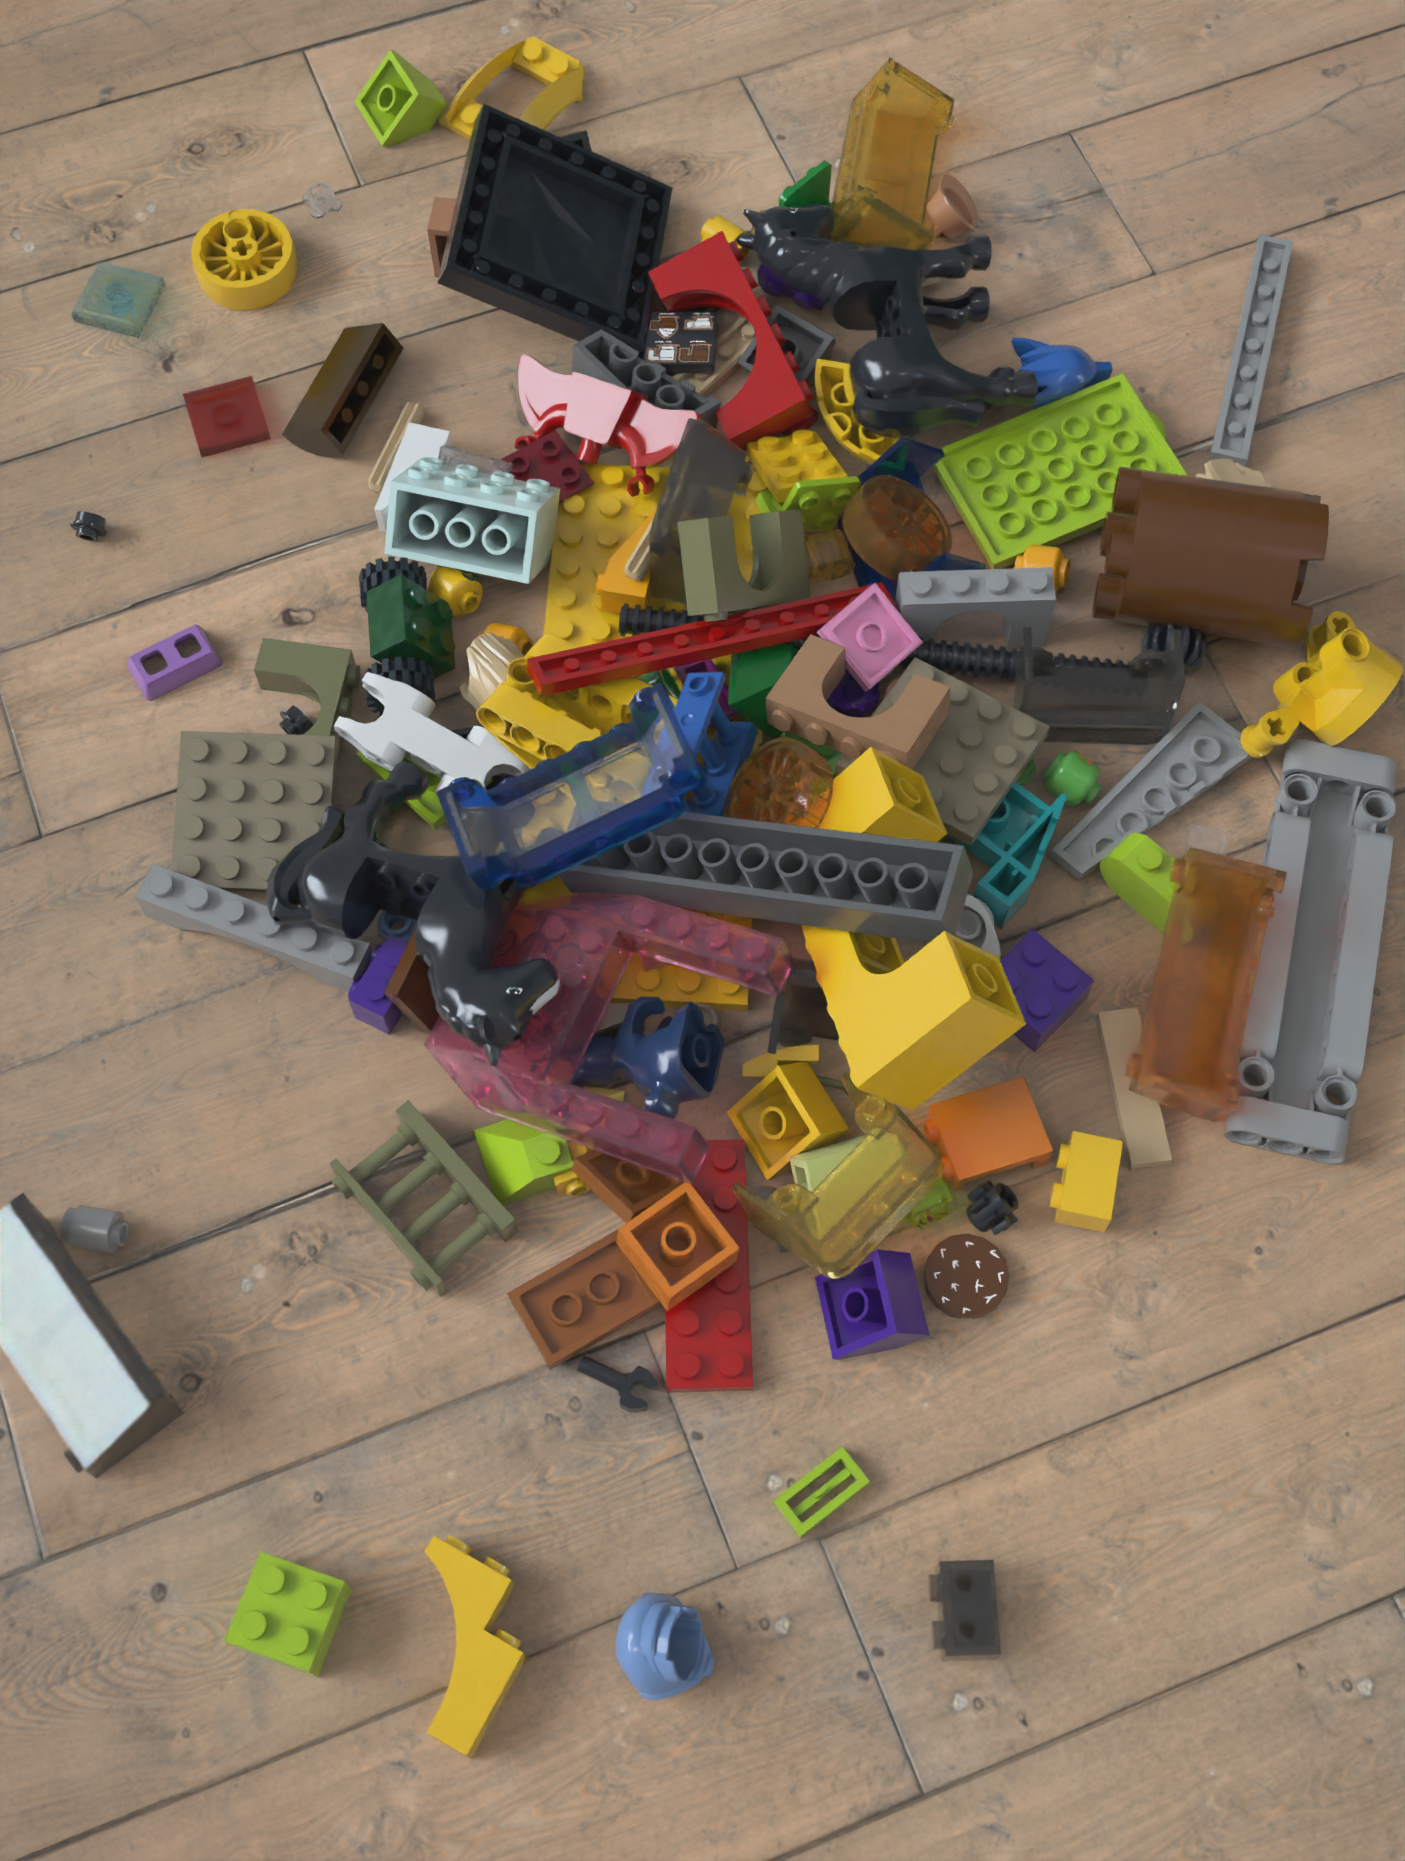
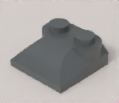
M776 304L771 311L772 315L768 316L767 320L770 326L777 323L786 341L780 347L784 354L791 351L800 369L794 373L797 381L800 382L805 379L808 384L815 374L817 359H831V350L836 344L835 338ZM756 335L737 362L739 366L749 372L752 371L756 356Z

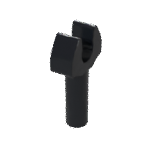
M584 1355L577 1369L578 1372L616 1389L620 1396V1407L628 1412H641L648 1409V1405L644 1400L631 1394V1389L635 1385L640 1384L654 1391L658 1389L653 1375L642 1366H637L634 1371L623 1374Z

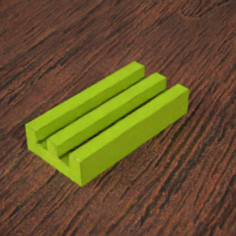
M842 1446L775 1498L773 1504L777 1510H780L784 1519L793 1527L795 1533L801 1539L868 1486L870 1481ZM842 1461L845 1465L842 1471L791 1510L787 1504ZM853 1475L856 1479L853 1484L809 1519L801 1523L798 1517Z

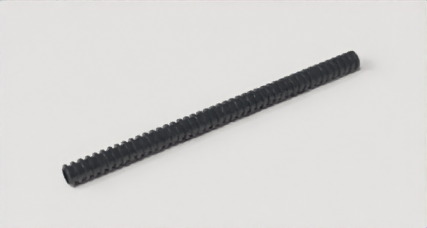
M624 603L620 611L618 633H620V637L625 638L626 634L634 636L704 621V616H688L687 610H683L682 613H676V609L671 608L670 612H665L664 607H659L658 611L653 610L652 606H647V609H641V605L638 604L635 605V608H630L628 603ZM808 638L786 642V644H792L796 649L800 650ZM930 638L928 642L923 641L920 646L898 664L901 665L902 669L906 670L916 657L941 671H948L949 675H954L955 672H960L961 676L972 673V677L977 678L981 674L984 679H989L990 676H995L996 680L1007 677V681L1012 682L1016 678L1019 683L1030 680L1031 684H1036L1038 681H1042L1044 686L1049 685V682H1051L1054 687H1060L1061 684H1065L1066 688H1072L1073 685H1077L1079 690H1083L1086 686L1089 691H1095L1096 688H1100L1101 692H1107L1108 689H1111L1112 693L1118 694L1121 690L1124 695H1130L1131 692H1135L1136 696H1142L1145 693L1149 677V670L1144 662L1139 663L1137 666L1134 661L1123 664L1122 660H1116L1115 663H1112L1110 658H1106L1102 662L1099 657H1093L1092 660H1088L1087 656H1081L1080 659H1077L1075 654H1070L1067 658L1064 653H1058L1057 656H1053V653L1048 651L1045 655H1041L1040 650H1035L1032 654L1029 653L1028 649L1018 652L1017 648L1013 647L1010 651H1006L1005 646H1000L997 650L994 649L993 645L982 648V644L978 643L975 647H971L969 642H965L963 646L959 645L958 641L947 644V641L943 639L940 643H936L934 638Z

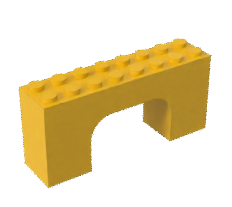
M873 747L866 750L783 823L929 842H938L947 834L924 776ZM801 925L806 939L805 947L812 956L817 971L816 979L823 988L828 1003L827 1011L834 1020L839 1035V1045L845 1053L851 1069L850 1078L854 1085L863 1092H869L886 1099L890 1103H896L914 1110L1026 1025L999 957L946 931H943L904 963L896 939L893 937Z

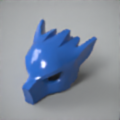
M1013 337L1011 341L1016 354L1021 358L1023 367L1020 370L1034 372L1037 379V396L1035 403L1031 406L1033 409L1077 392L1078 389L1083 390L1110 378L1113 370L1111 362H1094L1090 355L1077 346L1048 345L1039 341Z

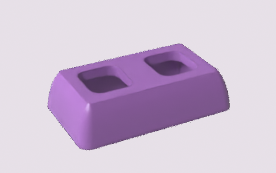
M192 625L130 656L127 665L145 699L152 701L220 667L223 661L204 629L199 625ZM195 637L201 646V650L188 658L181 657L175 646ZM162 654L167 662V667L153 675L147 674L141 663Z

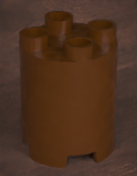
M1119 467L1114 486L1111 512H1106L1102 529L1099 556H1105L1106 559L1104 573H1099L1096 584L1092 618L1143 626H1157L1158 624L1171 626L1174 623L1177 627L1188 625L1190 630H1200L1201 633L1206 635L1298 647L1308 629L1313 608L1295 603L1294 601H1297L1301 594L1308 561H1323L1325 559L1329 506L1320 503L1321 496L1305 494L1300 491Z

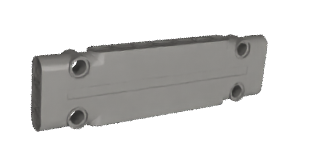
M1303 739L1293 740L1286 744L1279 793L1274 802L1275 811L1271 817L1266 838L1233 1044V1057L1236 1058L1234 1074L1229 1083L1231 1095L1224 1132L1226 1139L1232 1142L1321 1163L1338 1164L1345 1161L1351 1110L1358 1097L1355 1085L1360 1079L1365 1059L1394 839L1392 835H1389L1390 821L1396 811L1394 792L1398 764L1392 758L1339 746L1331 747L1328 744ZM1290 795L1297 796L1302 801L1294 800ZM1368 812L1375 813L1379 818L1371 816ZM1250 1075L1256 1078L1260 1086L1249 1085L1243 1076ZM1326 1094L1337 1096L1342 1105L1331 1103L1327 1099Z

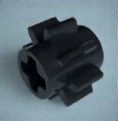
M988 1180L967 1194L972 1204L967 1207L966 1213L970 1222L979 1231L988 1232L991 1229L994 1235H998L1001 1231H1005L1018 1221V1218L1012 1213L1019 1207L1017 1197L1005 1184L997 1183L994 1186Z

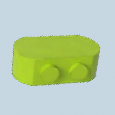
M1136 832L1128 834L1100 862V871L1108 887L1168 939L1174 942L1188 943L1217 915L1218 905L1211 890L1144 834Z

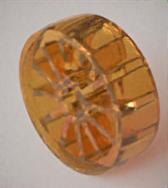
M878 475L870 478L853 494L843 511V528L854 550L873 569L895 581H898L899 572L935 571L951 550L952 534L941 510L924 492L900 478L889 475Z
M788 737L770 740L756 749L739 768L729 788L723 817L818 828L827 813L832 798L834 784L832 769L820 753L801 741Z

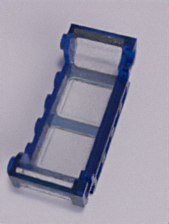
M662 683L636 692L628 706L634 719L633 721L618 724L612 727L608 733L591 741L580 742L572 750L554 759L543 760L535 768L519 776L508 777L501 781L498 786L488 791L480 781L461 777L453 780L447 787L436 792L467 875L481 890L495 889L498 885L497 882L503 879H516L519 888L534 887L664 825L684 813L687 809L684 797L693 788L694 791H701L708 781L694 756L675 713V706Z

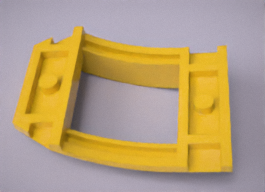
M532 36L509 47L479 68L462 86L438 122L440 125L470 141L474 121L483 106L475 102V99L499 73L512 66L548 86L529 104L518 118L546 130L568 106L575 101L580 103L584 98L582 95L583 82L585 80L584 66L579 60Z

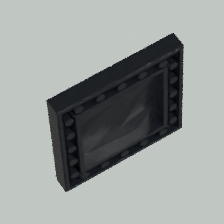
M483 104L474 121L437 283L579 342L602 329L638 351L639 357L644 350L655 289L648 272L659 266L673 187Z

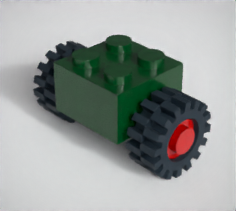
M395 556L388 557L386 562L382 558L375 559L376 565L369 562L366 564V569H361L359 585L362 608L365 607V611L368 613L370 657L381 662L382 665L375 662L372 664V668H367L366 673L370 672L394 681L406 683L425 694L435 703L434 679L456 668L452 609L445 600L427 590L425 568L422 565L418 567L417 561L413 560L408 563V558L401 557L400 561H395ZM366 690L368 708L371 707V711L374 713L380 711V716H382L385 708L384 705Z

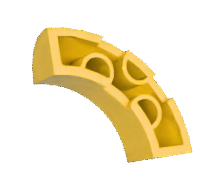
M817 359L815 367L816 398L822 417L834 438L852 456L863 463L889 474L903 476L907 463L909 436L899 438L878 436L859 424L853 414L855 396L849 376V364Z

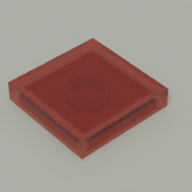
M252 376L183 394L201 457L271 439Z

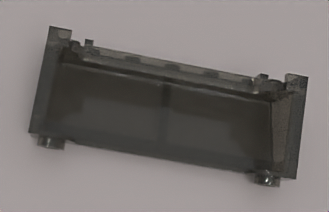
M22 1193L0 1211V1346L70 1447L64 1451V1455L78 1473L85 1469V1471L97 1479L184 1414L174 1397L171 1394L168 1395L157 1375L147 1365L63 1246V1242L57 1236L58 1233L49 1220Z

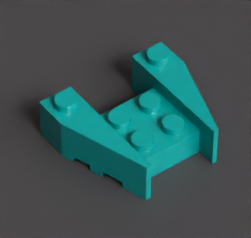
M1015 782L972 845L948 833L946 834L991 868L977 883L973 897L978 898L989 907L993 914L994 924L1000 929L1026 904L1066 802L1067 796L1064 793L1051 806H1048Z

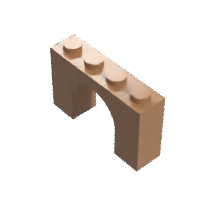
M810 634L766 697L767 724L773 725L780 731H788L806 738L813 744L823 745L839 751L851 759H857L866 750L873 747L913 770L950 713V686L914 674L895 704L885 712L864 718L843 715L831 708L826 701L846 673L845 647Z

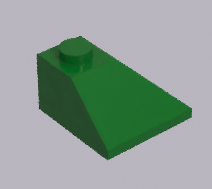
M781 643L731 654L728 705L746 720L753 722L756 728L770 739L777 737L781 731L773 725L767 724L766 697L799 651L792 644Z

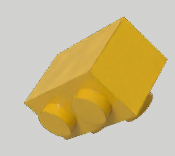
M1073 1131L1067 1144L1060 1143L1056 1168L1063 1169L1061 1183L1054 1182L1049 1207L1056 1208L1055 1223L1105 1232L1112 1218L1123 1141Z

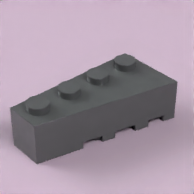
M601 329L574 344L572 372L575 371L647 395L646 400L661 409L692 410L700 414L701 419L695 431L674 456L717 430L718 417L715 411L720 409L721 401L711 395L705 398L695 392L696 386L686 380L680 383L665 373V367L656 362L649 363L638 357V351Z

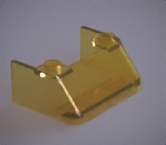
M847 1072L840 1078L856 1109L855 1121L860 1130L866 1133L867 1136L812 1192L799 1184H787L775 1190L765 1201L738 1182L732 1187L733 1192L756 1229L828 1278H841L850 1274L940 1180L945 1169L938 1150L895 1103H890L886 1099L859 1090Z

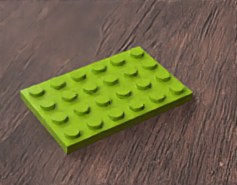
M1123 373L929 453V462L991 569H1001L1015 563L1017 556H1023L1025 550L1032 544L1054 547L1102 527L1106 512H1111L1114 486L1119 467L1188 476Z

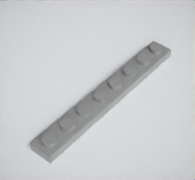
M1259 234L1209 461L1227 458L1244 467L1246 465L1293 241Z

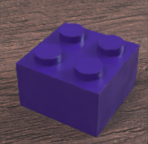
M1031 929L1000 962L1026 1022V1025L1013 1035L1035 1053L1087 999L1094 979L1035 930Z

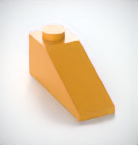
M662 504L650 514L609 558L605 573H599L596 583V595H601L602 611L620 614L624 603H628L630 608H635L636 604L641 605V609H647V606H649L664 545L643 580L636 582L626 577L624 566Z

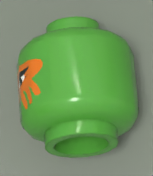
M1070 750L1066 754L1060 751L1042 774L1046 778L1045 790L1056 799L1064 793L1067 796L1065 805L1070 808L1077 806L1081 801L1088 805L1102 787L1096 782L1100 776V768L1076 750Z

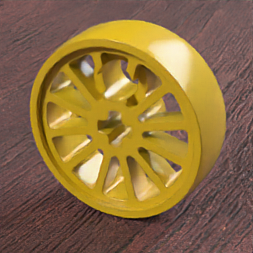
M238 209L222 213L204 224L196 234L192 244V265L200 287L213 302L225 308L254 310L271 305L281 299L291 289L297 277L298 257L293 238L287 227L278 218L264 211Z

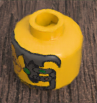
M438 566L433 571L428 586L429 592L445 600L450 605L453 617L465 616L475 611L479 607L484 593L483 583L476 574L445 566Z

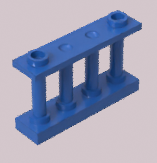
M723 672L688 673L640 799L643 805H669L672 811L722 817L729 816L758 730L753 722H730L717 700L726 679ZM710 720L716 728L712 742L706 734ZM698 752H700L705 760L701 772L694 765ZM687 783L693 791L689 805L682 797Z

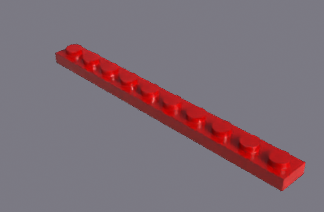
M876 583L878 587L882 590V592L886 595V597L890 600V602L894 605V607L898 610V605L895 603V601L893 600V598L891 597L883 583ZM871 585L727 615L728 619L709 622L704 620L527 658V671L540 696H546L808 638L810 634L817 636L819 635L817 633L818 630Z

